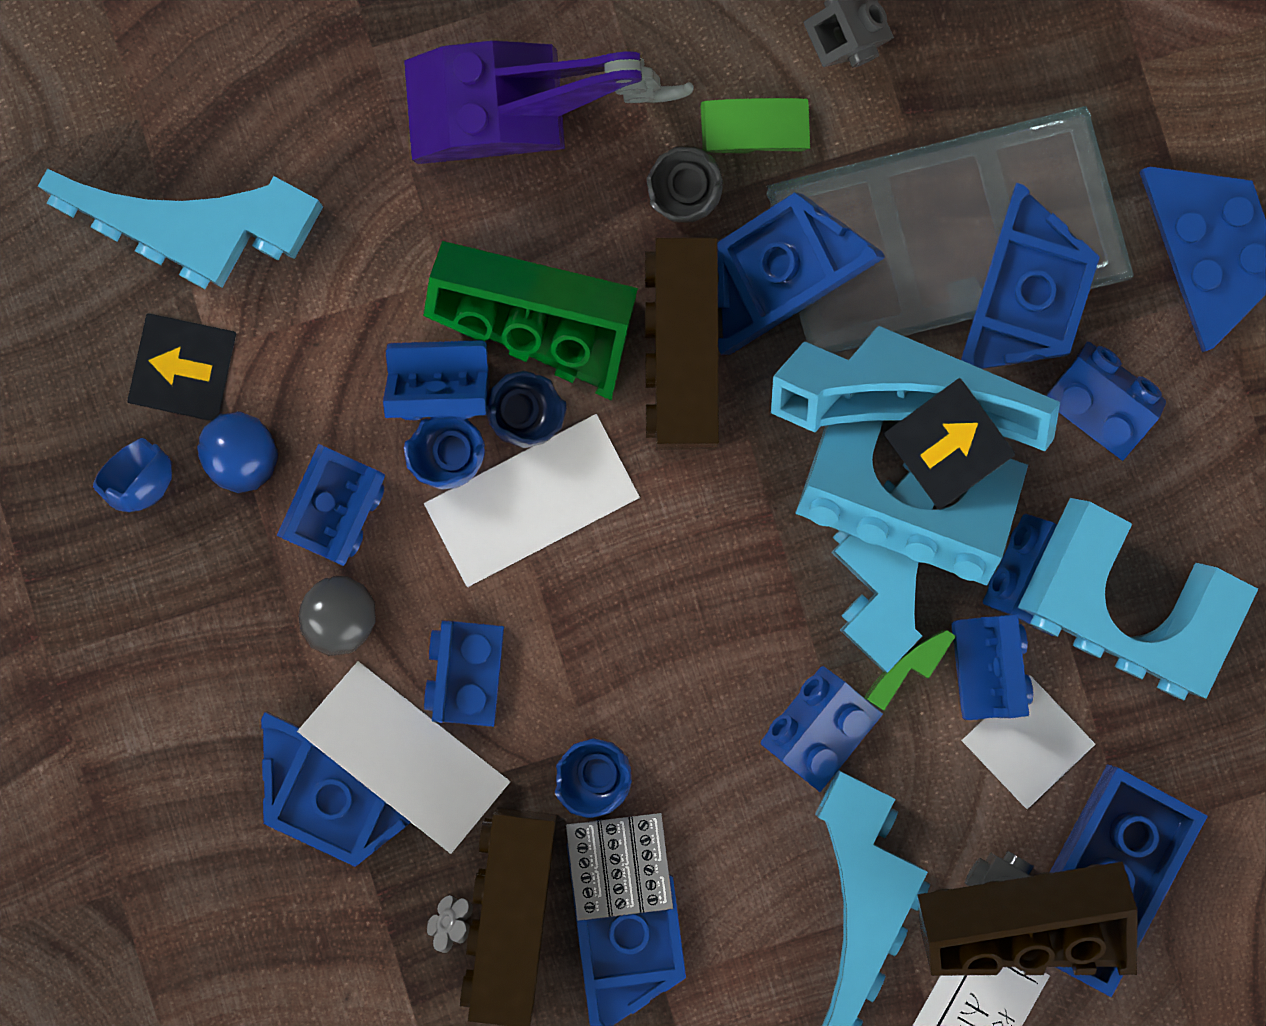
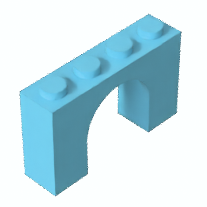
M883 420L825 426L795 514L811 519L818 525L835 528L859 537L866 543L880 545L904 554L914 561L928 563L952 572L962 579L976 581L987 586L1003 557L1027 472V464L1010 459L961 494L956 504L941 510H924L911 507L894 498L884 489L876 477L872 459Z
M1070 498L1018 608L1033 615L1030 622L1032 626L1056 637L1063 630L1076 637L1073 643L1074 647L1097 658H1101L1105 651L1118 658L1115 665L1116 668L1143 680L1146 672L1160 679L1157 688L1181 700H1185L1188 693L1206 699L1258 588L1217 567L1195 563L1169 617L1155 630L1144 635L1129 637L1119 630L1109 615L1105 600V587L1109 572L1132 523L1090 501Z

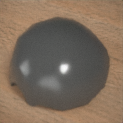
M676 146L660 155L646 179L650 205L655 211L672 222L693 223L708 216L718 205L722 195L723 179L717 162L711 155L697 147Z
M347 576L324 578L305 594L300 605L298 615L300 633L312 649L327 656L350 654L356 651L372 632L376 622L375 601L363 584Z

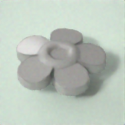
M450 895L440 901L437 908L439 916L433 915L427 925L428 935L434 937V949L442 953H447L451 949L453 941L461 944L468 938L469 924L463 921L467 920L473 911V906L469 900L463 898L457 900V898Z

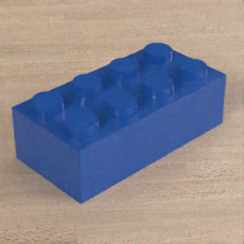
M1107 764L1050 873L1085 868L1094 864L1103 865L1123 861L1137 906L1138 948L1208 816L1124 770ZM1056 967L1109 997H1112L1123 975H1119L1117 967H1096L1095 975H1074L1072 967Z

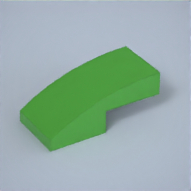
M752 98L701 102L702 150L705 152L748 154L756 150L802 152L810 149L808 99Z
M941 630L916 643L888 673L883 672L877 678L864 698L877 708L885 710L910 669L923 678L929 679L954 640L955 635L948 630Z

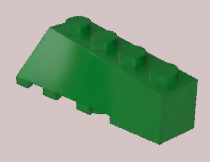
M442 241L429 277L423 316L478 341L494 340L504 345L509 350V355L524 362L529 357L556 368L555 376L571 383L574 382L575 378H578L597 387L595 394L612 400L638 288Z

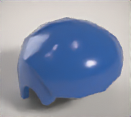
M241 411L221 414L204 426L199 436V444L197 445L199 460L206 474L219 487L236 493H242L258 489L272 477L278 459V449L269 430L258 418Z
M452 416L426 418L420 421L412 437L404 443L406 465L409 471L423 484L441 490L458 488L468 483L478 472L485 456V443L481 432L468 419H456Z
M143 438L137 439L122 448L107 461L98 472L93 482V488L115 510L135 512L149 508L164 496L172 480L171 460L157 444L152 445Z
M592 738L575 743L556 765L557 786L555 795L571 814L586 818L610 814L623 804L629 794L632 783L629 759L624 755L623 750L612 742Z

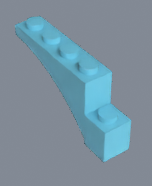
M49 169L46 170L38 185L39 188L51 195L47 201V204L72 218H74L77 210L95 219L91 225L92 229L116 242L121 234L139 243L135 252L159 265H162L165 258L181 265L183 268L179 275L203 289H206L209 282L223 288L251 236L256 238L252 247L276 260H279L282 253L295 259L323 208L319 200L273 176L269 185L255 190L220 198L189 201L147 200L113 194L80 184Z
M878 326L849 360L804 341L773 376L771 414L812 432H816L821 426L875 420H903L955 380L961 378L1003 437L1046 451L1055 437L1060 402Z
M905 463L902 466L909 472L896 486L889 480L882 485L890 495L906 505L924 510H933L935 504ZM839 530L833 536L839 545L831 553L874 593L869 600L863 594L860 595L844 611L841 616L847 623L840 631L882 672L888 673L922 637L915 629L914 616L916 574L919 562L880 545L866 543L859 537Z
M840 770L833 776L815 813L818 818L825 821L839 867L843 897V943L839 973L830 1007L822 1026H862L863 1020L857 1018L866 999L873 1002L877 997L885 979V974L879 971L888 954L895 957L899 952L908 932V929L902 927V924L910 908L918 911L917 894L928 893L930 883L924 881L928 873L924 868L874 844L878 835L886 838L895 822L898 811L891 808L895 798Z

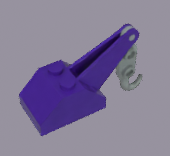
M483 41L441 46L404 60L412 160L417 164L565 149L562 116L565 113L614 91L616 94L623 95L625 103H658L687 97L692 94L694 89L693 84L690 82L678 86H661L660 77L652 68L645 67L644 59L640 58V53L629 51L558 62L557 49L552 44ZM605 71V74L587 77L560 86V78Z

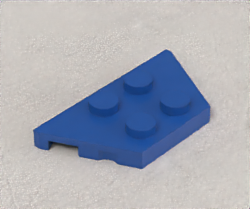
M1147 167L1139 173L1203 353L1213 349L1266 295V218L1252 180Z
M1016 183L961 356L962 361L981 369L1069 355L1100 258L1083 240H1078L1068 230V226L1054 213L1051 214L1030 195L1028 188L1019 183Z
M794 192L717 242L719 274L718 308H722L723 338H718L720 354L731 355L885 258L883 252L804 194Z
M264 712L261 718V729L263 728L264 759H262V776L265 795L263 799V820L265 825L356 867L411 823L297 732L300 728L299 726L269 712Z
M567 842V851H568L569 867H570L572 890H573V898H574V906H575V913H576V904H575V896H574V888H573V880H572V871H571L569 847H568V842ZM669 874L673 909L577 921L590 1026H613L631 1013L634 1014L650 1003V1000L662 992L668 991L686 978L673 875Z

